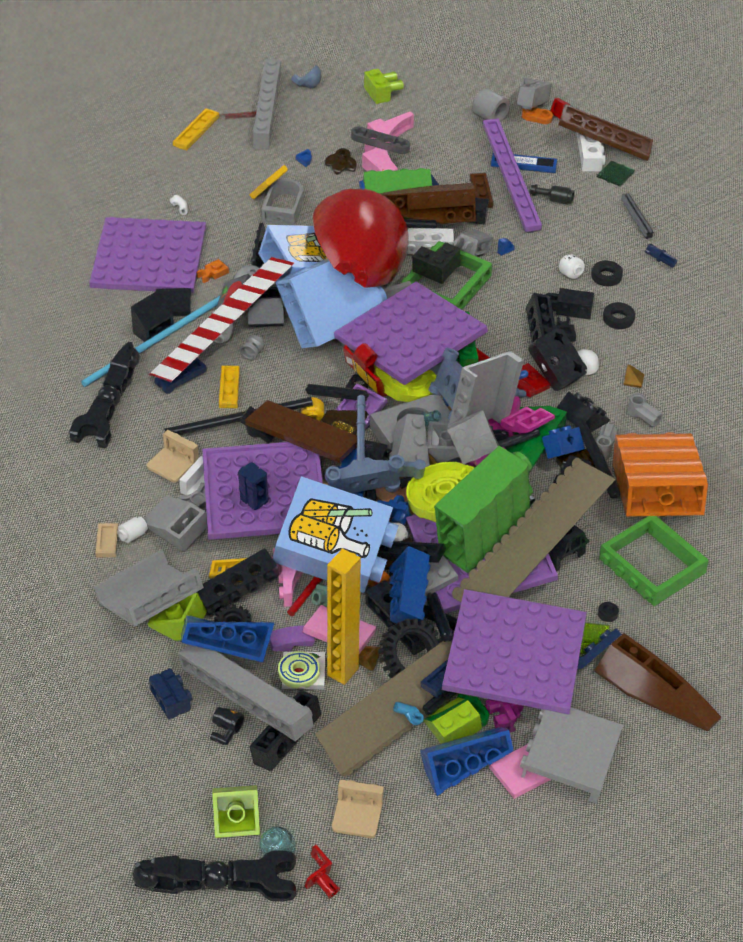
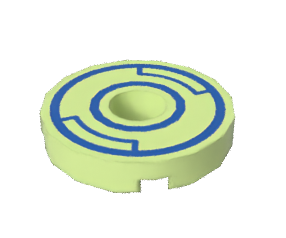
M301 651L289 653L278 664L279 678L286 686L294 689H299V687L303 686L305 688L310 687L320 676V664L312 654ZM302 668L304 671L297 673L294 669Z

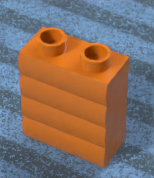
M629 433L615 435L613 468L626 516L704 515L708 482L691 433Z

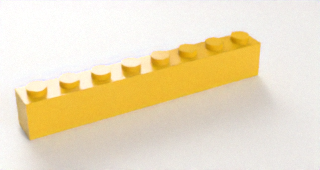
M342 548L327 564V676L345 685L359 669L361 558L355 553Z

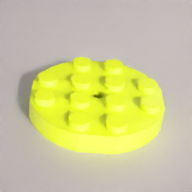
M374 365V375L381 379L384 385V393L396 401L410 402L433 395L428 389L431 382L435 381L437 375L430 369L406 385H403Z
M441 462L425 467L424 476L421 479L413 477L407 485V500L412 512L420 518L436 522L434 506L465 478L474 467L459 462Z

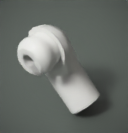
M174 195L170 199V203H173V206L178 204L180 214L186 215L188 213L187 202L181 196Z

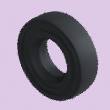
M604 260L594 264L591 276L593 281L601 286H615L620 283L623 270L616 262ZM609 271L612 272L613 275L606 276L601 274V272Z
M621 302L611 303L603 311V320L611 328L626 329L633 324L635 311L628 304ZM615 313H620L625 315L626 317L616 318L612 315Z

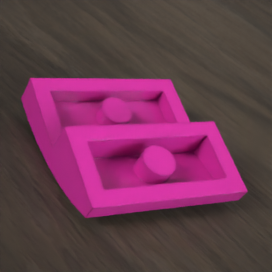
M526 406L502 419L500 426L512 432L528 433L553 420L555 415L542 408L534 411Z

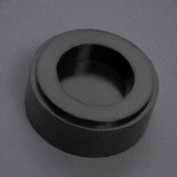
M612 602L600 604L598 616L601 620L613 622L618 618L619 608L616 604Z

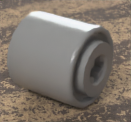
M485 88L475 97L472 109L476 115L485 120L499 118V121L502 122L509 111L510 102L507 98Z

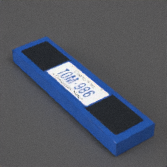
M493 153L491 166L499 167L495 155ZM513 154L519 170L556 173L557 159Z

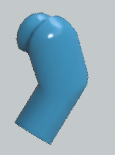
M400 702L394 704L393 711L404 714L411 724L419 725L423 722L424 716L415 706Z

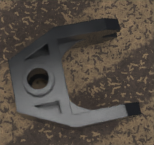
M575 525L548 553L556 572L560 570V559L562 560L571 553L574 554L576 552L580 558L586 553V544L589 543V539Z

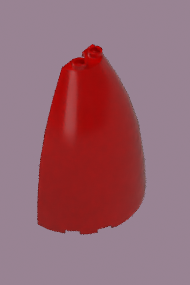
M351 188L328 196L317 205L313 211L315 234L334 269L344 275L352 273L355 277L354 281L364 288L386 285L395 278L407 254L408 228L400 210L392 201L372 190Z

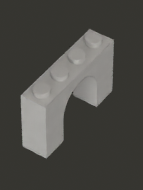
M433 394L370 414V429L381 444L388 445V449L392 450L396 423L406 414L424 415V421L429 425V421L449 422L448 415L450 410L439 395Z

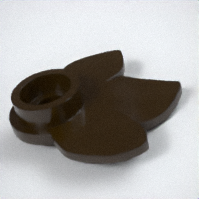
M340 148L335 154H331L325 159V165L332 166L336 175L345 168L352 172L356 170V160L351 157L348 149Z

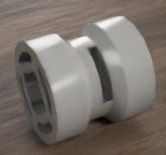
M256 335L249 336L246 343L240 348L242 356L248 360H254L258 352L263 349L264 342Z

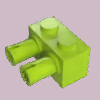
M372 69L364 72V88L375 104L390 101L391 92L404 89V84L401 79L397 80L398 77L395 71L383 74L379 69Z

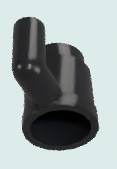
M218 707L213 714L212 722L226 731L224 735L212 732L210 740L222 745H228L233 735L240 731L244 722V714L228 708Z

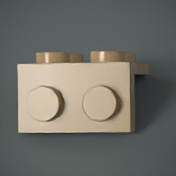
M167 430L163 433L164 448L147 463V469L176 483L198 460V445L177 433Z
M340 780L332 831L374 838L377 833L383 806L384 787L376 784L358 783L353 780Z

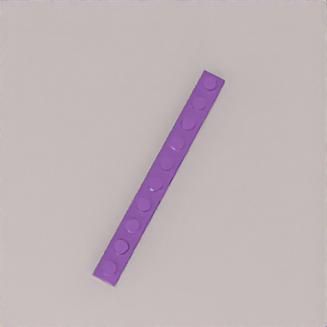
M499 118L483 120L484 130L524 231L541 230L542 224Z

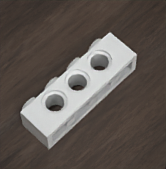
M576 132L582 171H602V165H605L602 143Z
M408 228L407 254H415L421 246L430 249L438 241L453 245V229Z

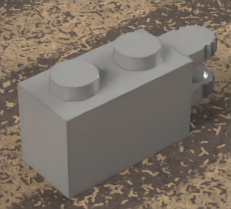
M474 229L462 232L455 239L453 245L461 248L464 252L477 256L489 252L493 236Z

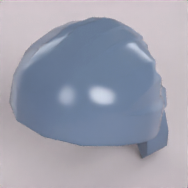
M315 65L309 73L301 78L294 74L291 81L299 86L303 85L308 88H314L320 82L321 70Z

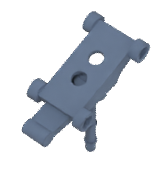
M445 348L443 361L430 369L437 376L435 381L431 382L428 390L435 395H442L451 409H453L462 366L456 361L459 353L454 349ZM517 388L515 396L525 397L526 391ZM452 410L450 411V413H449V415H448V419H449V420H450V417H451Z
M357 396V459L341 469L335 466L329 467L325 473L328 486L349 493L385 487L388 492L393 493L399 490V477L421 479L424 476L426 467L424 460L418 459L415 462L404 461V458L400 455H393L389 460L365 458V396Z

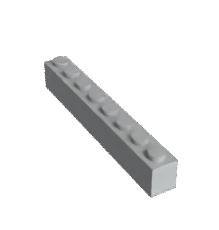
M274 58L265 59L253 129L254 149H270L281 78V60Z
M188 645L178 653L182 669L290 739L296 741L314 727L313 714L307 706H302L294 698L286 696L278 688L267 684L264 679H259L249 670L240 667L235 661L227 659L222 653L193 645Z

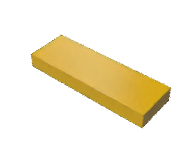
M221 366L219 408H238L240 366Z

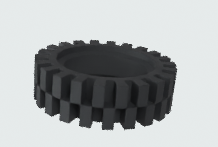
M406 619L389 627L387 632L382 635L384 639L380 640L379 645L383 646V648L378 649L379 654H383V657L379 658L380 663L385 662L386 666L382 668L384 671H390L388 674L390 679L405 669L398 659L396 649L399 639L404 634H413L420 638L427 652L443 642L441 638L437 639L435 637L439 633L437 630L431 631L433 628L431 624L425 626L426 621Z

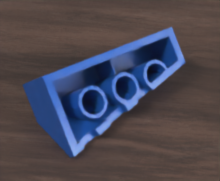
M410 546L389 567V572L393 573V576L390 577V584H393L390 590V597H393L390 602V621L394 623H399L406 619H418L420 621L425 616L423 607L427 599L425 590L429 583L427 574L430 570V555Z
M186 615L181 633V643L263 662L274 622H213Z
M498 727L421 749L420 753L426 775L436 796H438L444 790L457 785L466 777L479 772L480 769L488 764L491 765L513 752L514 749L509 730Z

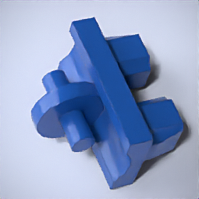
M402 495L395 496L394 500L390 499L389 502L377 501L393 507L390 515L393 518V523L404 525L407 521L406 517L413 515L410 514L408 502H405Z

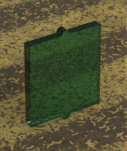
M611 160L597 174V177L607 181V183L621 187L635 170Z

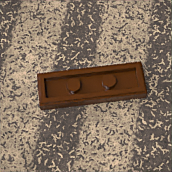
M486 173L470 174V183H473L475 187V198L489 199L488 208H493L494 203Z

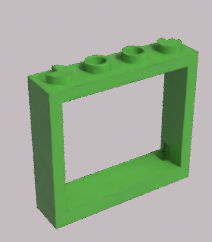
M438 241L430 250L437 252L444 243ZM460 250V265L476 273L453 299L437 292L434 293L463 310L492 276V263ZM411 270L401 283L410 281L413 284L418 282L422 276Z
M647 516L602 544L599 559L603 561V564L611 568L617 576L626 581L632 589H635L653 606L661 603L704 575L709 561L657 516ZM647 532L688 566L657 587L617 553L618 550Z

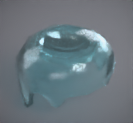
M274 826L262 834L259 847L264 855L273 850L294 853L296 841L288 829Z

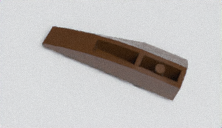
M473 183L424 186L380 193L392 201L400 210L401 215L406 218L436 220L437 223L441 224L476 221L475 187Z
M625 633L609 646L595 669L598 675L626 695L707 732L721 720V716L683 677Z

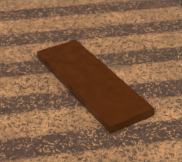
M567 104L564 105L559 126L648 161L653 139Z
M269 400L265 401L245 419V424L338 463H341L357 447V435Z

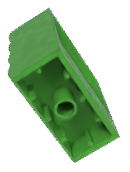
M499 445L434 506L438 543L445 544L446 547L443 555L466 573L476 569L478 562L483 560L488 552H493L494 545L501 542L503 535H509V529L512 526H517L518 519L520 517L525 518L526 510L530 509V496L533 493V489L529 484V471L532 469V465L524 454L518 451L512 454Z

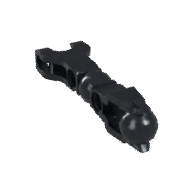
M127 342L111 360L103 387L98 391V396H96L89 411L74 419L69 431L70 441L80 443L84 437L94 435L98 442L97 447L107 448L112 438L109 423L115 411V406L120 402V398L127 386L131 384L134 368L140 359V355L132 342Z
M273 850L266 853L259 860L228 861V865L222 861H211L206 866L205 860L180 859L176 855L157 857L151 860L136 862L132 873L135 886L169 894H177L179 891L205 890V885L213 890L223 889L228 885V890L255 891L274 902L293 900L297 894L296 886L292 881L280 879L277 876L279 873L289 872L294 869L296 856L290 851Z

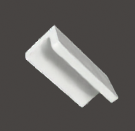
M202 456L179 479L180 493L184 495L192 494L199 488L201 482L205 483Z

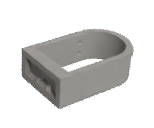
M281 179L275 181L270 186L261 209L262 223L276 225L296 224L303 205V187L299 182L292 179ZM290 194L297 197L293 209L273 207L272 204L279 195Z

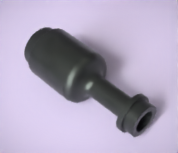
M532 184L530 188V194L536 196V194L547 195L550 201L563 204L572 203L575 194L571 188L553 185L551 189L538 187L537 184Z

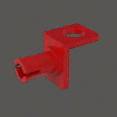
M315 844L312 847L311 857L321 868L307 877L304 887L309 889L314 884H318L330 899L333 897L332 894L335 896L340 891V887L328 876L332 862Z

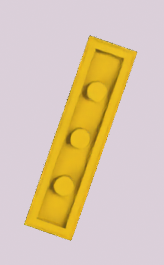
M205 108L173 141V146L187 151L220 117L219 112Z

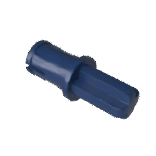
M653 244L647 246L645 253L656 258L658 262L661 261L670 267H675L677 264L676 258L667 254L666 250H661Z

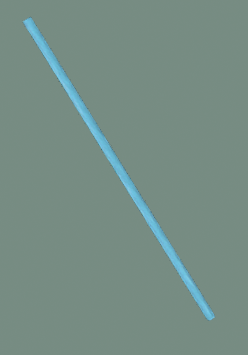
M220 296L137 346L136 350L140 354L216 307ZM110 364L82 380V385L86 387L106 375Z

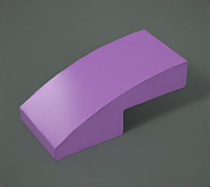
M292 626L272 631L269 644L272 651H291L293 646H313L315 639L303 633L304 626Z

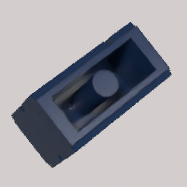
M253 462L240 468L238 471L240 500L248 504L253 510H258L269 501L267 472L261 468L259 469V466Z
M169 668L162 671L161 674L157 673L149 677V688L169 720L177 717L179 714L190 711V701L193 700L189 689L185 690L183 688V681L179 674L175 675L173 670Z

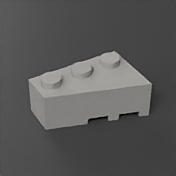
M522 76L517 105H522L524 109H531L548 102L551 83Z
M406 414L396 423L392 441L393 448L389 459L393 455H400L404 458V461L415 462L421 459L425 461L426 467L430 466L424 415Z

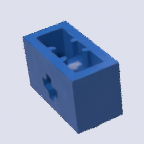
M570 425L548 431L549 435L542 437L548 459L585 449L579 427L572 429Z

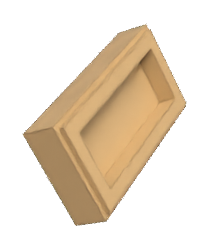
M98 523L96 558L116 557L118 523Z

